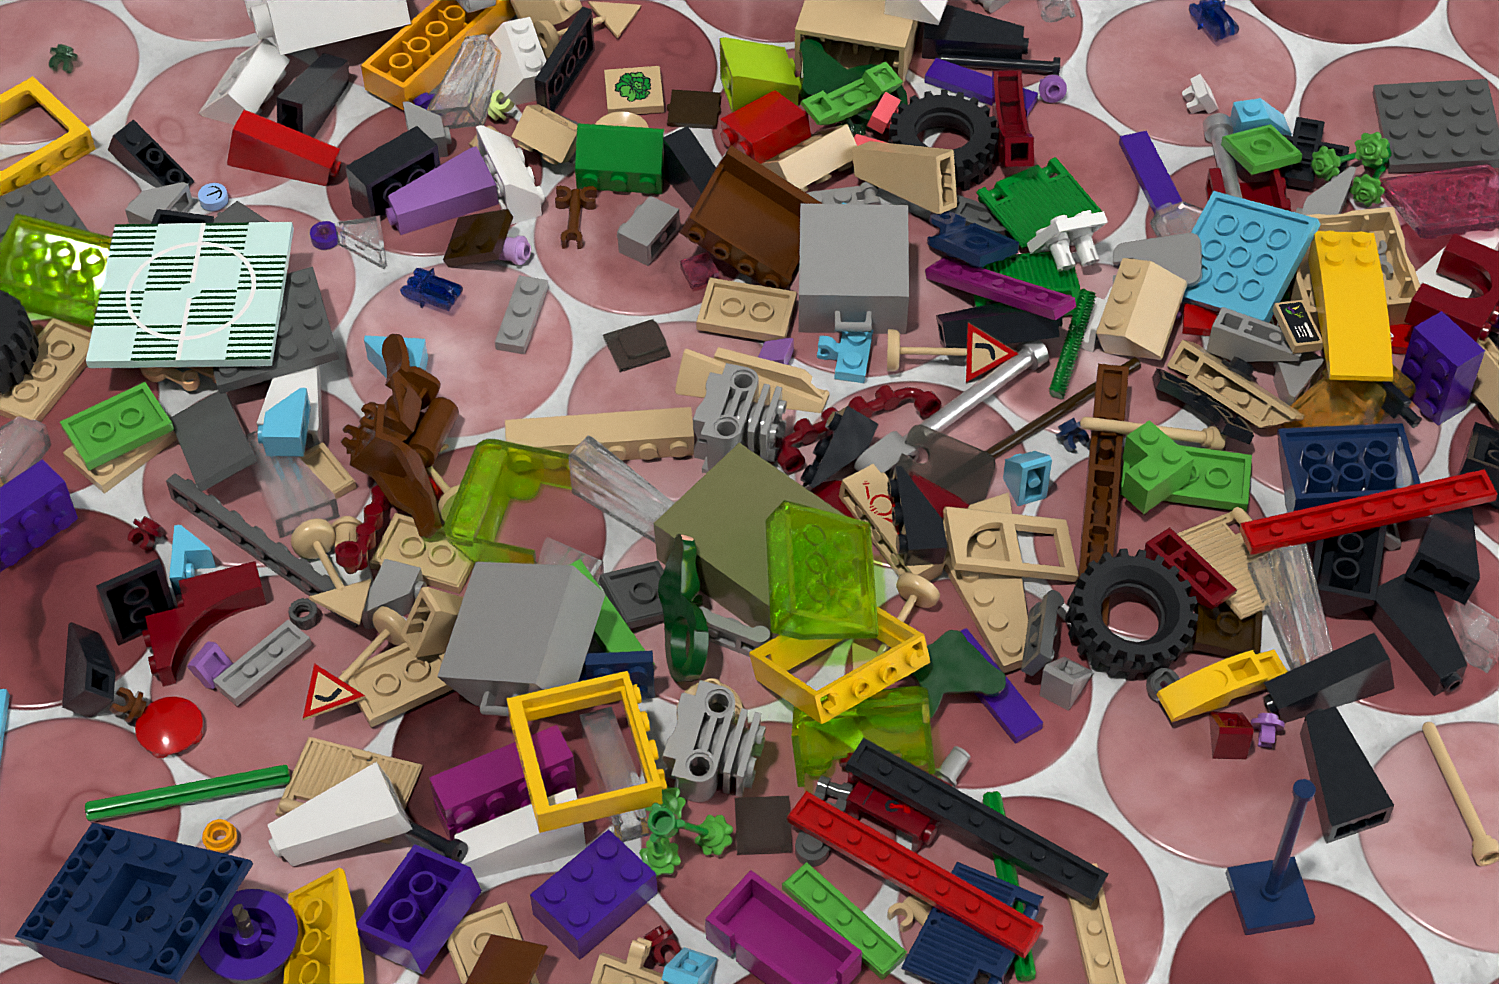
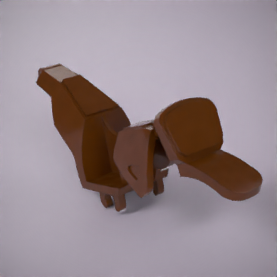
M390 334L382 344V355L387 369L385 386L392 389L393 395L386 400L385 404L369 402L363 405L361 411L364 412L366 417L363 416L359 420L360 425L355 427L348 424L342 429L344 433L352 435L353 440L344 437L341 443L344 447L352 450L350 466L371 476L392 505L412 514L419 536L430 539L442 527L436 503L437 499L422 458L404 441L413 433L420 416V410L428 407L431 401L437 397L441 383L435 376L424 369L410 366L404 338L400 334Z

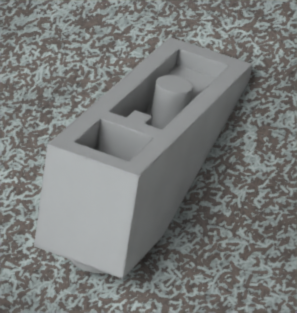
M1350 166L1309 195L1303 208L1297 207L1295 213L1303 215L1341 214L1349 195V190L1352 187L1356 167Z
M1225 307L1221 308L1212 325L1206 352L1229 360L1236 356L1246 362L1299 361L1302 353H1292L1279 326Z

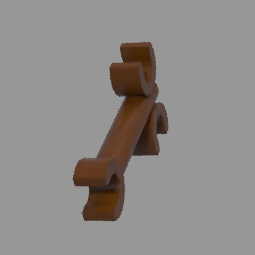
M557 186L555 207L557 209L569 207L567 230L563 231L560 237L561 247L566 249L567 242L574 240L577 242V249H581L583 247V235L579 231L581 206L587 210L596 209L597 187L587 186L581 190L577 188L571 190L567 186Z

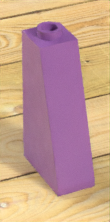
M477 146L471 147L388 195L390 208L386 209V215L390 225H396L400 235L498 205L497 186Z

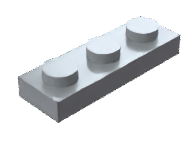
M519 275L495 340L496 350L525 354L548 291V280Z
M288 619L213 680L215 688L234 705L238 706L312 645L310 637Z

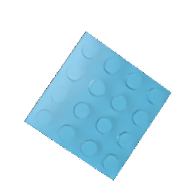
M1213 191L1191 232L1198 235L1202 244V279L1195 286L1186 287L1182 301L1220 312L1221 308L1225 307L1269 323L1274 315V303L1281 301L1314 238V234L1321 225L1318 218Z

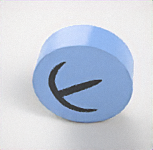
M219 183L206 184L198 192L201 207L208 211H217L224 208L229 200L226 188Z

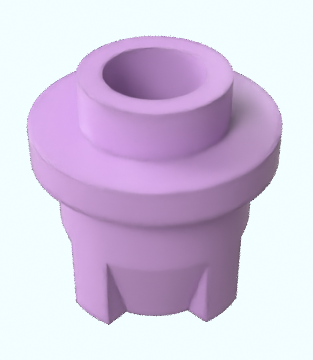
M520 235L515 238L506 237L499 260L512 261L515 265H523L531 254V246L527 238Z

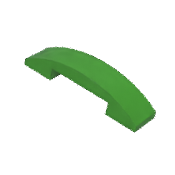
M883 62L866 70L861 79L828 94L821 91L802 100L800 104L817 125H828L845 120L873 106L882 99L885 92L891 94L902 85L903 81L887 62Z

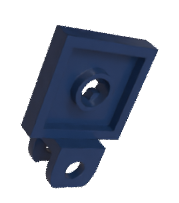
M949 211L930 215L929 222L939 227L940 233L932 237L929 236L927 244L942 252H946V255L949 257L959 258L968 262L972 267L983 268L987 264L1002 261L1006 257L1018 253V241L976 223L965 226V217Z
M653 650L588 653L578 682L628 671L632 685L637 684V687L640 689L641 700L655 698Z

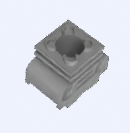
M726 363L722 375L709 373L706 382L705 398L697 407L693 417V430L698 438L694 446V458L705 460L702 466V473H707L738 443H741L758 456L760 455L768 463L776 461L778 448L775 445L778 438L784 437L787 423L786 420H782V414H785L787 401L782 400V387L776 386L770 403V385L764 384L759 397V377L753 369Z
M700 680L695 696L683 692L681 694L677 707V725L672 735L668 738L663 753V761L666 763L664 768L665 777L676 780L674 787L680 789L679 797L693 802H705L715 794L720 775L722 774L723 793H730L733 779L736 778V796L742 798L745 787L752 788L756 770L753 769L757 760L754 756L760 757L764 747L766 726L761 725L762 713H754L749 729L747 728L748 710L741 708L737 725H735L734 694L724 686Z

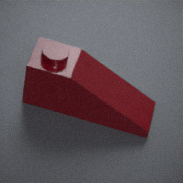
M1170 527L1146 542L1144 549L1146 550V558L1154 561L1157 555L1163 557L1164 560L1161 565L1169 570L1175 565L1180 570L1176 577L1180 582L1188 579L1191 587L1187 595L1188 597L1196 596L1197 603L1214 609L1236 594L1237 589Z

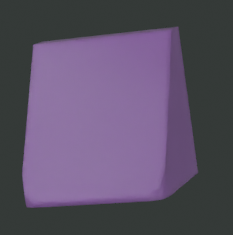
M783 338L765 341L758 357L788 365L794 352V339Z

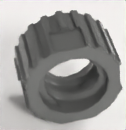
M308 598L297 599L291 603L288 610L290 621L301 630L313 628L317 625L318 618L320 617L317 605ZM303 611H309V612H310V613H309L307 616H305V617H302V618L297 617L298 614L301 613V612H303Z

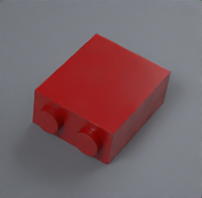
M776 90L720 119L722 129L720 136L723 143L727 147H735L760 164L811 137L808 113Z

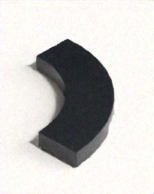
M1156 368L1152 376L1156 389L1172 395L1198 410L1215 424L1221 434L1250 445L1254 437L1253 431L1240 416L1234 419L1233 415L1227 411L1228 407L1208 394L1202 395L1197 389L1192 387L1190 382L1165 370Z

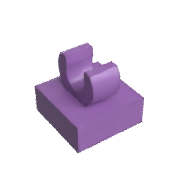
M208 641L189 662L187 667L201 681L205 688L214 689L213 680L233 663L216 642Z

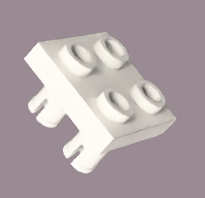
M1091 210L1078 213L1072 218H1068L1067 215H1061L1050 220L1051 225L1038 230L1036 236L1027 243L1030 254L1051 250L1058 272L1069 270L1076 266L1069 246H1075L1082 267L1090 266L1100 261L1092 240L1093 233L1108 223L1104 211L1092 214Z

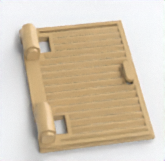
M1236 507L1227 514L1177 534L1237 589L1236 594L1225 602L1242 620L1306 592L1307 589L1304 586L1306 580L1302 573L1291 561H1282L1273 550L1250 555L1241 533L1234 534L1228 527L1236 522L1240 524L1252 521L1251 517L1242 508ZM1284 575L1292 582L1291 585L1285 588L1276 580Z
M308 737L291 775L290 783L287 785L275 811V815L281 817L304 804L303 802L295 801V798L309 801L375 762L379 764L390 778L405 811L423 765ZM394 836L380 840V842L391 844Z

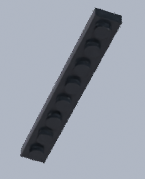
M864 737L846 764L845 770L1090 907L1109 873Z

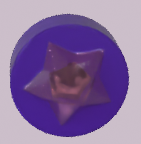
M322 221L313 225L310 229V238L313 246L322 250L335 247L340 241L338 226L330 221Z

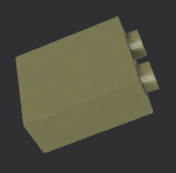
M738 443L653 523L657 560L666 565L677 534L692 537L697 547L695 564L700 582V591L750 627L765 626L768 628L770 640L783 634L790 626L794 628L814 617L820 607L819 597L832 584L839 589L846 587L857 575L862 564V557L857 554V523L741 443Z

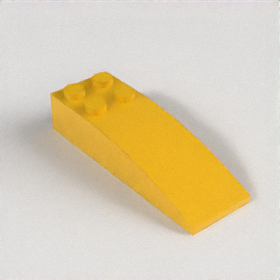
M1317 231L1310 245L1308 263L1329 380L1392 382L1393 363L1389 316L1374 233L1362 231Z
M338 867L288 894V904L293 909L298 923V938L292 954L284 964L283 984H364L360 940L345 871Z

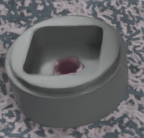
M1160 668L1151 673L1147 678V692L1153 700L1161 703L1156 695L1157 692L1180 678L1173 670Z

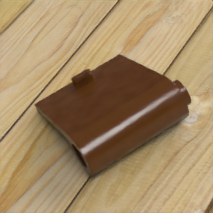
M444 397L433 399L426 412L419 413L420 416L413 433L404 441L405 444L420 455L425 468L431 467L434 464L459 416L456 404ZM346 448V454H351L352 450Z

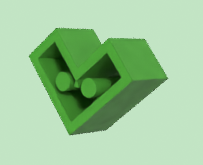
M1150 420L1126 436L1122 459L1131 468L1125 473L1122 495L1145 514L1190 481L1194 458Z

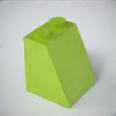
M727 37L719 38L720 80L731 113L774 90L798 106V94H800L801 90L800 77H795V63L793 58L788 57L785 47Z

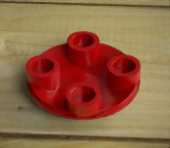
M182 697L158 699L146 706L141 717L137 718L135 725L136 737L139 743L146 750L150 751L154 757L165 758L169 754L181 752L191 745L197 744L202 739V714L199 708L188 699Z

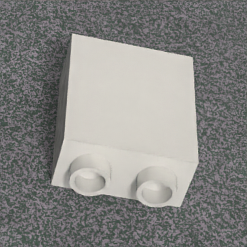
M244 0L249 19L254 23L258 39L272 37L280 55L411 24L406 0Z

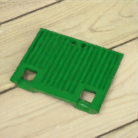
M1056 157L1050 159L1046 167L1041 168L1039 165H1035L997 181L994 188L989 191L986 187H983L976 192L979 196L978 201L986 204L1011 236L1019 242L1022 249L1028 247L1027 243L1036 236L1038 230L1051 225L1050 220L1055 217L1067 215L1068 218H1072L1078 213L1091 210L1092 214L1103 212Z
M1051 251L1034 254H1014L1002 261H995L983 267L996 273L1075 297V302H1077L1081 292L1075 266L1069 270L1058 272ZM973 294L976 307L987 305V301H994ZM1072 309L1071 311H1069L1068 313L1064 314L1063 316L1073 315V314H1074L1073 312H1074L1075 310Z

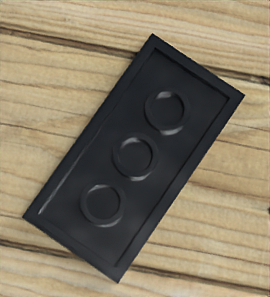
M581 8L534 79L537 104L554 113L595 51L593 16L590 8Z

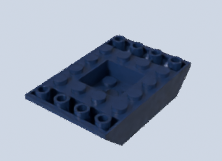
M92 822L14 937L62 968L120 984H178L250 871L253 862L249 859ZM152 914L149 920H145L146 917Z

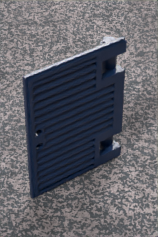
M956 862L951 872L952 874L1010 907L1014 905L1016 900L1026 904L1022 914L1036 920L1040 912L1043 896ZM933 906L901 969L935 984H973L979 972L989 975L987 984H1003L1004 977L1016 954L946 913H938L940 910Z

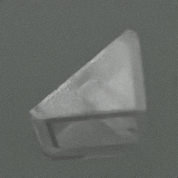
M380 216L340 221L335 224L339 246L382 269L388 266Z

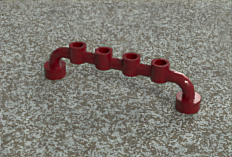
M884 385L876 391V399L866 402L862 396H857L849 402L848 406L870 418L874 412L882 409L891 411L901 401L913 399L915 400L914 407L922 417L928 418L940 410L942 403L933 391L924 392L915 387H905L893 391L889 385ZM835 407L824 410L821 414L822 421L812 424L807 418L800 419L793 427L795 432L787 435L781 441L777 462L786 474H793L799 471L805 464V457L797 447L793 446L801 442L811 444L817 439L818 435L827 432L828 429L825 428L828 418L834 411L838 412Z
M378 485L371 489V504L364 507L363 524L356 527V542L344 541L335 548L336 563L343 567L347 574H354L358 570L367 568L368 550L376 546L375 530L383 527V511L391 507V503Z

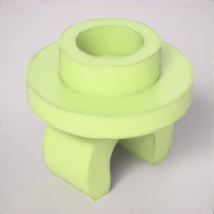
M499 89L492 94L491 103L487 99L483 101L487 105L484 111L495 121L499 118L505 121L507 117L503 113L509 112L515 103L508 98L504 104H500L504 94Z

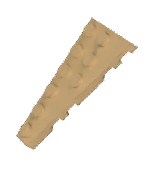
M1009 492L971 504L968 509L1012 514ZM943 517L947 542L944 569L1000 670L1003 673H1007L1021 668L1028 625L1022 576L954 570ZM985 529L974 534L967 543V557L1006 561L1000 529Z

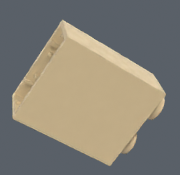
M805 0L795 27V69L801 71L800 43L806 39H811L819 42L828 55L847 69L861 65H879L887 62L903 81L902 86H904L922 22L884 14L885 0Z

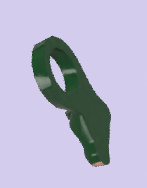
M806 39L800 43L799 48L802 62L799 79L801 83L800 96L806 99L821 91H824L826 94L861 79L866 70L877 65H861L847 69L828 55L819 42ZM902 85L891 93V95L901 100L900 104L903 102L909 105L907 93ZM866 109L849 117L867 129L874 130L867 126L873 114L872 111Z
M677 534L671 554L658 583V595L664 616L665 652L669 673L676 682H693L699 679L706 664L709 631L704 613L698 607L703 605V598L698 594L700 582L695 564L697 555L696 543L692 537ZM688 627H689L690 646H689V653H688V657H687V655H686V637H687V630H688Z
M949 630L927 646L930 663L908 675L918 683L922 691L919 706L911 714L903 718L894 719L882 716L874 710L870 697L857 704L861 715L874 728L890 734L906 733L907 736L922 729L930 722L939 707L943 694L980 693L987 697H995L1005 688L1006 676L1001 670L989 663L967 641L961 631Z

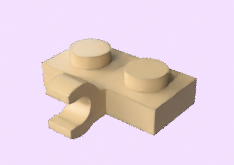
M638 937L637 941L633 940L631 943L627 961L604 952L600 954L591 984H667L668 982L661 980L662 973L643 967L649 955L652 941Z

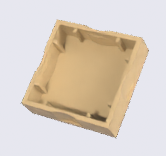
M1394 207L1354 210L1337 215H1306L1318 218L1321 224L1318 231H1362L1374 233L1377 249L1380 240L1386 242L1387 249L1385 255L1387 262L1394 269L1391 280H1387L1386 275L1382 272L1389 325L1408 324L1404 320L1411 299L1420 287L1415 268L1406 254L1405 239ZM1309 246L1287 291L1290 301L1304 300L1320 333L1308 263Z

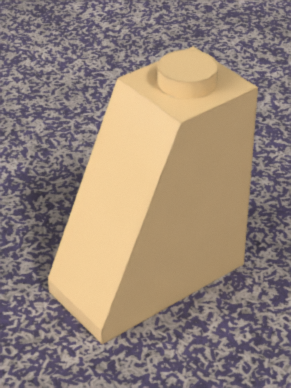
M422 587L401 631V635L414 657L446 652L464 597L429 587Z

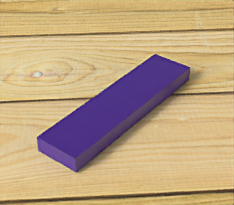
M939 58L934 60L925 74V83L954 93L962 92L965 97H975L980 102L992 106L991 76ZM1023 88L1027 118L1038 100V93Z
M1147 131L1120 136L1119 145L1159 224L1187 218L1188 210Z
M967 628L961 630L967 641L989 663L1000 670ZM1007 677L1005 688L998 696L987 697L980 693H975L1015 744L1043 728V721Z

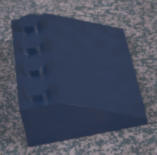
M1403 423L1278 429L1279 454L1287 512L1421 483Z

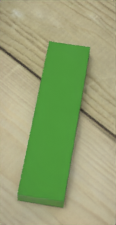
M581 559L570 564L601 589ZM605 594L593 633V637L604 653L645 651Z
M807 862L782 883V890L798 905L862 951V962L881 980L887 977L906 959L907 951Z

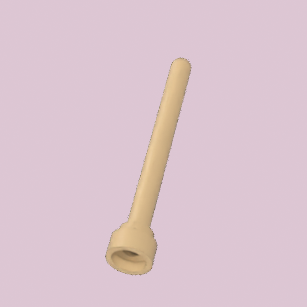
M1083 417L1080 420V426L1083 429L1130 434L1143 425L1141 423ZM1157 426L1172 440L1200 443L1205 449L1222 451L1226 441V435L1221 434L1216 426H1209L1202 431Z
M1425 722L1422 726L1423 733L1474 840L1472 842L1473 848L1471 849L1474 859L1479 866L1491 865L1499 861V843L1496 839H1492L1490 835L1486 834L1435 724Z

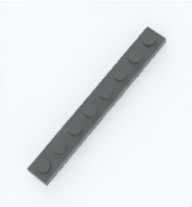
M176 473L166 480L171 499L308 596L336 589L328 575L324 574L322 576L314 570L307 560L296 558L281 542L275 543L267 537L258 526L252 527L246 523L235 510L229 511L223 507L215 496L211 494L206 495L201 492L192 480H185ZM331 611L336 616H338L346 623L351 625L353 628H356L358 626V624Z

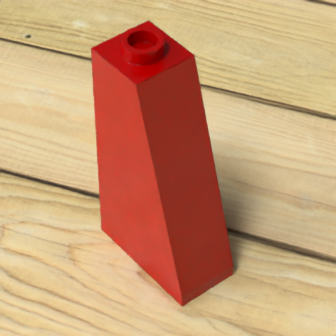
M245 109L232 130L227 165L321 186H327L331 176L337 177L342 162L338 161L340 148Z

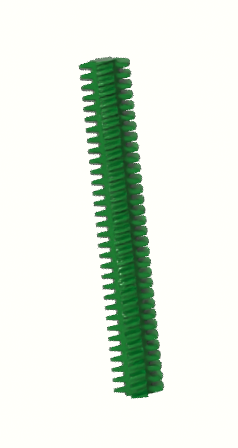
M1084 288L1080 290L1076 308L1074 309L1075 311L1068 327L1069 330L1061 349L1062 352L1056 365L1057 368H1055L1056 371L1050 384L1051 387L1049 388V394L1059 399H1064L1063 396H1066L1064 393H1067L1065 391L1069 386L1067 383H1070L1068 380H1071L1069 377H1072L1073 367H1075L1073 364H1076L1074 361H1077L1076 358H1078L1079 348H1081L1079 345H1082L1080 342H1083L1082 339H1084L1086 326H1088L1086 323H1089L1087 320L1090 319L1088 317L1091 316L1093 304H1095L1094 298H1096V293L1087 291Z

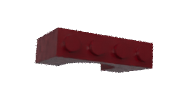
M1454 233L1443 250L1436 272L1472 287L1480 294V297H1458L1422 282L1411 299L1404 322L1417 326L1442 311L1475 342L1478 343L1479 340L1485 342L1492 328L1490 323L1495 325L1499 319V251Z

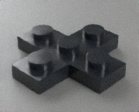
M1296 117L1293 136H1283L1302 153V160L1300 163L1286 166L1284 176L1286 185L1312 190L1315 176L1314 169L1311 167L1312 154L1318 152L1322 146H1326L1328 149L1333 148L1336 155L1340 157L1348 155L1350 147L1321 142L1324 121ZM1347 161L1337 167L1340 171L1339 174L1345 171Z

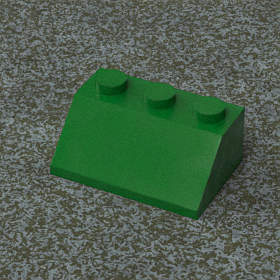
M578 123L575 158L577 189L594 186L597 187V190L662 194L665 178L664 129Z

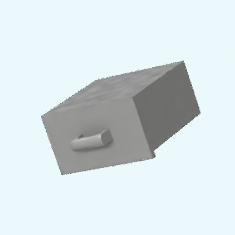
M801 204L798 332L842 333L871 332L873 330V334H888V329H895L900 334H906L909 303L908 205Z
M475 562L437 677L472 704L480 706V712L483 715L509 716L506 698L576 683L580 678L605 593L572 565Z

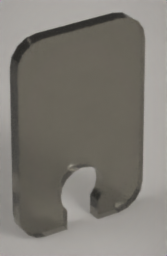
M919 424L911 427L904 443L924 448L928 453V461L917 463L910 456L901 453L897 466H902L908 475L911 471L921 475L966 500L969 505L985 500L996 464L991 454L927 426Z

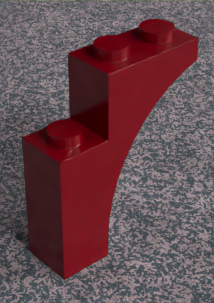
M992 70V116L996 117V128H999L997 160L1005 167L1034 166V136L1029 130L1026 118L1022 70Z
M256 561L179 580L181 593L175 595L178 608L145 616L148 629L143 630L142 634L146 649H152L154 654L148 657L152 676L159 675L163 687L176 684L178 672L184 658L192 646L208 630L235 614L267 605Z

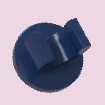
M1075 418L1059 425L1060 432L1056 434L1057 439L1064 436L1063 444L1068 452L1077 448L1073 442L1074 436L1079 439L1082 445L1090 441L1088 433L1079 428L1081 427L1080 421L1076 422Z

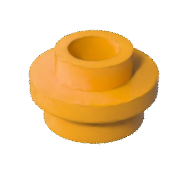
M216 819L205 827L202 841L207 850L224 853L236 844L237 831L230 822ZM218 836H226L221 840H215Z

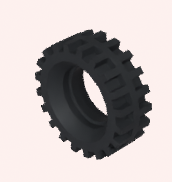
M941 90V95H933L931 91H926L924 98L919 99L914 95L910 97L909 105L902 102L898 106V114L893 113L889 128V143L928 147L917 137L923 130L951 128L962 131L970 140L962 147L953 149L956 188L961 187L963 191L970 190L971 182L979 185L983 182V174L988 176L991 174L992 165H995L999 128H996V117H989L990 108L987 105L981 108L978 106L979 99L972 97L970 100H966L962 92H957L956 96L948 95V90Z
M1127 548L1120 549L1116 557H1112L1110 552L1102 554L1099 562L1096 563L1093 560L1088 564L1085 572L1081 573L1068 599L1067 605L1069 609L1065 615V623H1071L1072 625L1068 632L1070 640L1078 638L1080 642L1077 652L1081 656L1088 652L1093 657L1090 663L1091 666L1097 668L1101 663L1109 667L1107 675L1114 677L1119 670L1126 672V680H1134L1137 673H1143L1144 678L1147 679L1151 673L1160 668H1169L1173 661H1177L1195 632L1193 627L1198 621V614L1193 613L1197 605L1196 596L1188 597L1187 595L1191 584L1188 579L1183 582L1178 580L1176 576L1180 570L1175 565L1169 570L1161 565L1164 560L1163 557L1157 555L1154 561L1146 558V550L1141 549L1138 550L1135 556H1129ZM1118 592L1131 593L1143 598L1152 606L1157 614L1159 621L1156 634L1150 639L1141 642L1124 640L1115 635L1102 619L1101 604L1103 600L1111 594Z

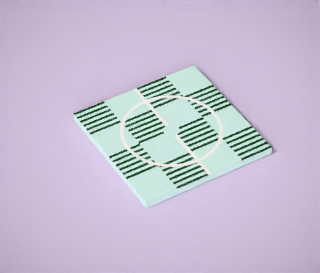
M293 223L115 224L86 357L88 368L272 366L294 232Z

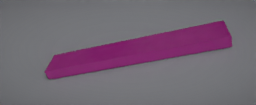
M946 256L925 269L926 279L1052 320H1057L1076 307L1075 297L984 268H975L968 263Z

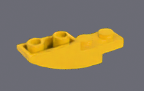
M1274 649L1256 655L1251 650L1191 673L1159 690L1156 695L1170 720L1175 722L1225 707L1231 699L1265 690L1264 682L1288 671Z

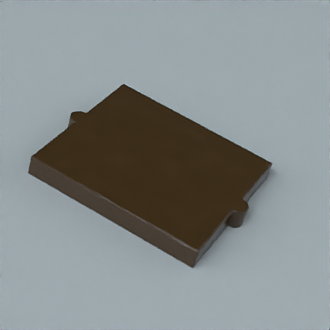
M672 89L670 104H667V111L669 112L667 126L716 129L718 115L721 114V108L719 107L721 92Z

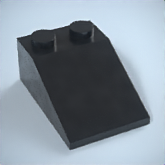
M1475 422L1458 475L1485 469L1497 492L1496 501L1488 503L1499 510V430Z
M159 558L96 585L99 606L118 646L143 635L142 631L148 629L145 616L176 609Z

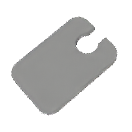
M1194 233L1124 242L1117 245L1113 251L1114 266L1120 265L1122 258L1147 260L1184 279L1187 282V287L1195 286L1202 279V244L1198 235Z

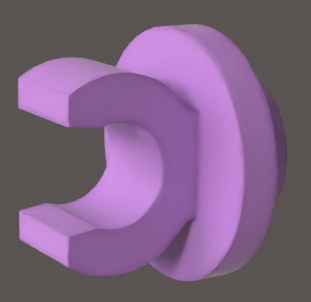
M1048 75L1040 79L1038 90L1044 101L1055 103L1063 99L1067 92V85L1062 77Z
M1259 713L1258 718L1251 719L1253 728L1259 730L1258 747L1272 748V744L1275 743V731L1284 730L1285 722L1278 720V715L1273 713Z

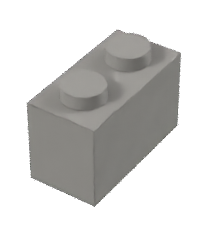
M649 196L642 205L640 204L636 207L633 216L619 227L617 231L619 253L649 266L680 230L679 209Z

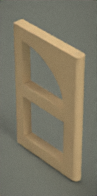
M944 507L943 515L954 570L1076 582L1078 571L1065 519ZM985 529H1000L1006 561L967 557V543L974 534ZM1016 530L1053 534L1060 567L1022 563Z

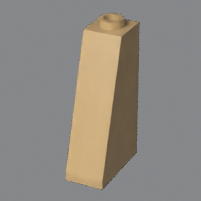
M873 141L852 148L855 177L935 214H942L957 207L954 151L952 149Z

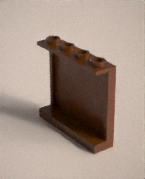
M730 146L719 161L679 233L761 285L785 290L793 278L791 276L800 261L801 204L823 203L735 147Z

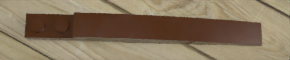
M1098 363L1093 418L1124 421L1129 367ZM1091 430L1078 579L1081 573L1085 572L1090 562L1093 560L1096 563L1099 562L1102 554L1110 552L1113 557L1123 434ZM1110 596L1105 598L1101 604V616L1106 626Z

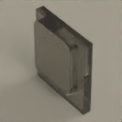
M654 319L603 334V339L619 372L671 357L666 340Z
M789 796L735 798L737 855L792 853L791 824L787 820V816L790 813Z

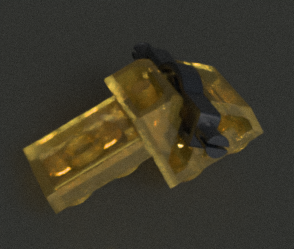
M1393 365L1392 382L1329 380L1326 368L1322 371L1323 378L1290 405L1305 416L1304 419L1280 425L1283 428L1380 424L1390 415L1393 419L1402 417L1412 428H1415L1420 424L1422 418L1409 408L1411 404L1409 398L1417 392L1415 384L1396 366Z

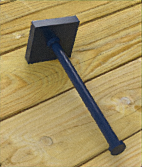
M1299 779L1293 785L1292 794L1294 798L1274 860L1227 867L1226 878L1245 936L1312 925L1315 921V915L1295 856L1290 857L1307 804L1314 798L1316 787L1310 780Z

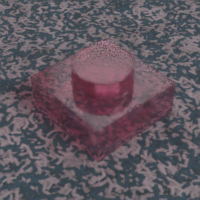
M708 252L680 261V269L692 289L708 284L709 278L719 279V271Z

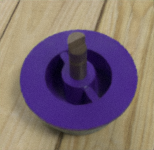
M261 889L236 891L199 949L202 960L211 971L236 984H262L270 981L284 969L286 960L295 948L298 938V923L294 911L282 897L270 891Z

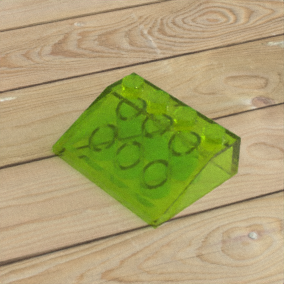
M16 213L0 243V290L16 297L28 312L93 328L112 237Z
M783 500L765 520L771 633L799 640L863 639L879 636L870 523Z

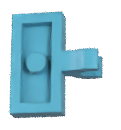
M873 330L871 332H842L840 343H837L829 336L819 337L817 358L837 360L834 379L864 383Z

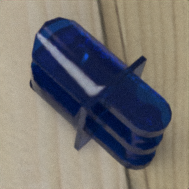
M1200 0L1197 5L1191 3L1189 5V12L1198 23L1197 29L1205 28L1216 42L1219 39L1222 40L1229 37V35L1233 36L1238 33L1239 25L1224 9L1225 0Z
M416 268L413 271L414 276L407 279V286L404 285L400 289L404 297L419 302L420 308H423L427 303L448 312L463 292L462 285L436 276L434 268L430 271Z

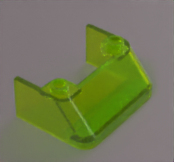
M485 439L479 442L473 451L445 521L444 531L446 540L474 564L475 562L537 564L535 550L494 542L510 498L517 500L532 499L538 494L542 484L572 490L574 482L571 454L497 439Z
M910 686L883 689L824 724H820L797 707H793L791 737L798 787H805L806 773L811 776L822 775L833 765V760L846 758L847 753H854L863 737L893 754L900 753V757L915 766L928 763L929 774H936L928 689L925 687ZM827 695L820 698L821 702L828 698Z

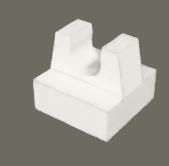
M1198 74L1191 78L1192 85L1182 92L1183 97L1188 102L1186 105L1191 114L1206 110L1210 114L1219 109L1212 90L1202 75Z

